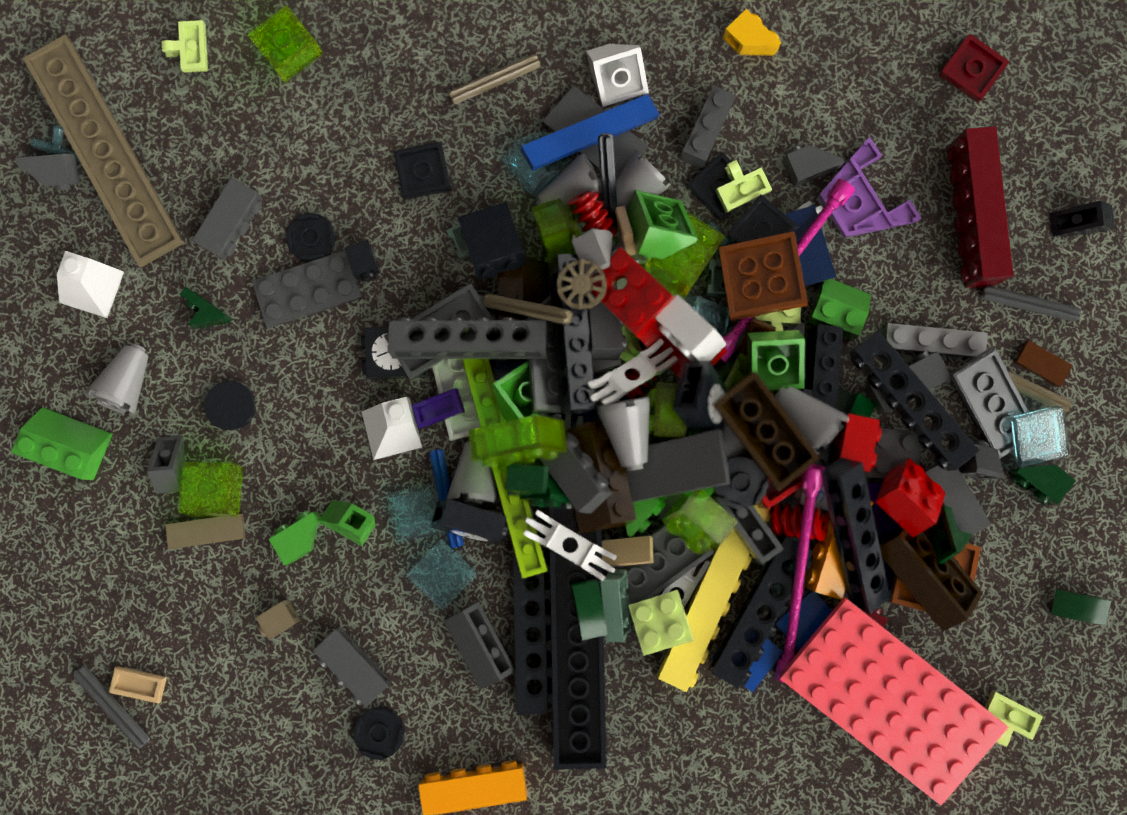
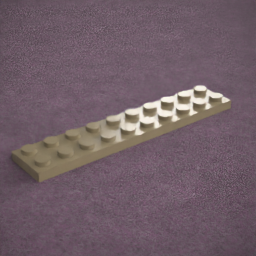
M65 34L23 57L137 265L143 267L184 244L181 235L71 39Z

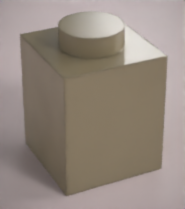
M288 599L256 617L259 632L262 636H267L268 640L278 636L301 621Z

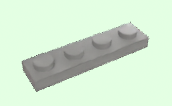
M892 323L885 324V339L895 350L921 353L927 351L931 354L938 351L941 355L975 358L986 351L987 333Z

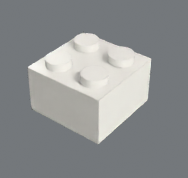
M679 295L655 317L661 324L658 329L691 362H710L727 345L718 332Z

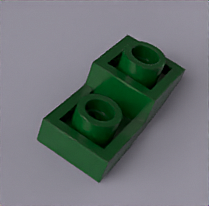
M597 579L571 584L581 639L586 640L608 635Z
M1056 588L1051 615L1106 625L1111 600Z

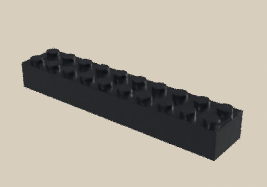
M560 505V508L549 507L550 518L578 534L573 506L571 509H567L566 505ZM601 530L578 534L602 548ZM568 537L563 541L562 547L567 553H573L578 548V542L576 539ZM550 549L554 770L607 769L604 636L586 640L581 639L571 588L573 583L597 579L602 598L601 581L587 570ZM596 551L594 555L602 559V554ZM589 562V566L602 574V567Z

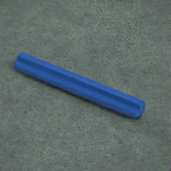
M436 449L429 452V457L440 502L447 499L451 483L444 452L442 449ZM446 532L450 548L460 547L464 544L463 537Z

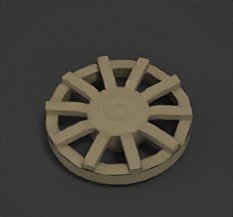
M580 259L568 263L558 275V294L564 303L574 309L585 310L592 308L603 299L606 293V276L603 270L592 261ZM580 265V274H577L573 267ZM584 265L592 266L589 269V271L586 274H584ZM596 269L599 272L600 276L590 278L591 274ZM570 270L574 277L569 278L565 274ZM602 280L601 288L593 286V282ZM562 281L570 282L571 285L562 288ZM573 290L570 296L566 299L563 292ZM592 290L600 292L596 299L590 294ZM576 294L579 295L578 304L571 302ZM587 295L591 302L583 304V296Z

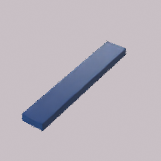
M647 94L522 145L520 151L531 170L534 171L598 144V136L601 133H611L615 137L657 119L660 114Z

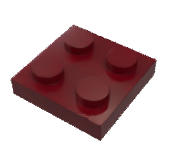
M969 34L939 73V76L979 103L1010 61L972 34Z

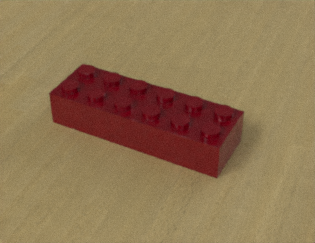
M997 126L967 128L947 149V158L952 164L950 183L954 185L955 191L952 204L953 208L957 209L955 230L960 236L958 255L962 257L963 263L960 277L965 282V288L985 287L987 285L996 286L1014 276Z

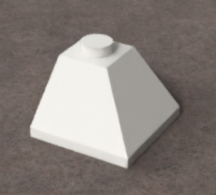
M607 44L586 51L591 75L602 107L649 93L641 47L639 45Z
M65 251L57 272L59 303L108 318L124 272L95 260Z
M408 397L384 402L362 411L373 460L423 448L411 406V399Z

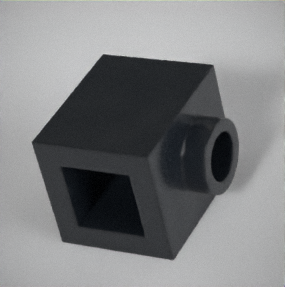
M369 240L344 247L353 276L358 281H371L376 278L377 274L381 273L373 246Z

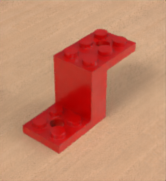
M620 247L611 256L610 266L603 270L607 280V289L601 302L648 348L661 338L663 344L654 353L656 356L672 347L674 351L663 362L665 363L673 356H676L678 360L669 368L681 378L684 363L691 361L685 358L683 352L658 329L661 324L655 319L675 297ZM599 272L593 275L591 278L600 276ZM621 278H626V286L620 290L615 289L616 282ZM602 280L593 282V286L601 288ZM592 290V291H591L596 297H597V296L599 295V293H600V292L595 291V290ZM725 348L710 361L712 366L727 353Z

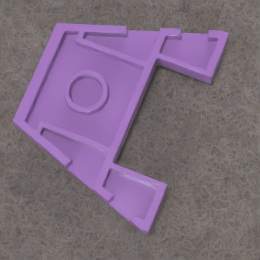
M871 138L864 142L818 196L823 206H826V201L828 200L826 196L838 179H843L854 187L855 191L843 206H839L830 215L843 238L912 224L922 219L910 200L887 212L861 170L882 157Z

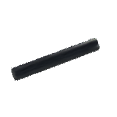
M601 133L598 136L602 209H607L608 215L605 218H611L613 220L611 226H616L617 228L613 136L611 133Z

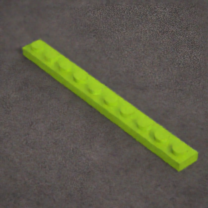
M462 359L504 516L507 517L506 523L508 524V531L521 578L547 572L540 543L524 535L526 530L537 535L536 529L525 522L527 518L533 520L528 501L520 499V496L507 495L508 491L505 489L507 466L518 463L506 420L500 413L492 387L495 381L489 359Z

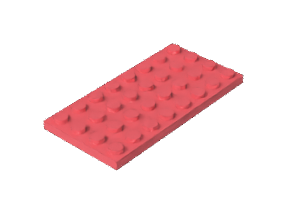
M846 597L840 601L779 675V678L940 805L948 799L1009 728L1004 722Z

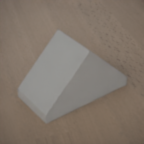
M591 229L572 240L579 260L592 261L602 270L609 267L613 234L606 230ZM584 265L585 274L592 266ZM595 269L591 276L598 273V271Z

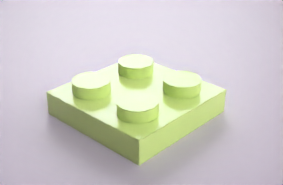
M678 590L628 605L643 656L694 641Z

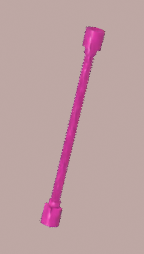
M838 179L831 188V191L826 196L828 199L826 206H824V209H822L805 234H803V237L797 242L799 256L831 213L839 206H843L854 193L855 189L849 182ZM754 316L740 319L737 322L738 324L732 329V332H728L726 336L722 337L727 344L724 347L727 353L719 361L726 363L738 347L736 345L738 336H740Z
M815 464L807 468L802 475V488H805V503L785 648L781 658L778 659L775 679L783 682L779 678L780 673L795 657L796 633L815 497L823 485L820 471L825 469V467Z

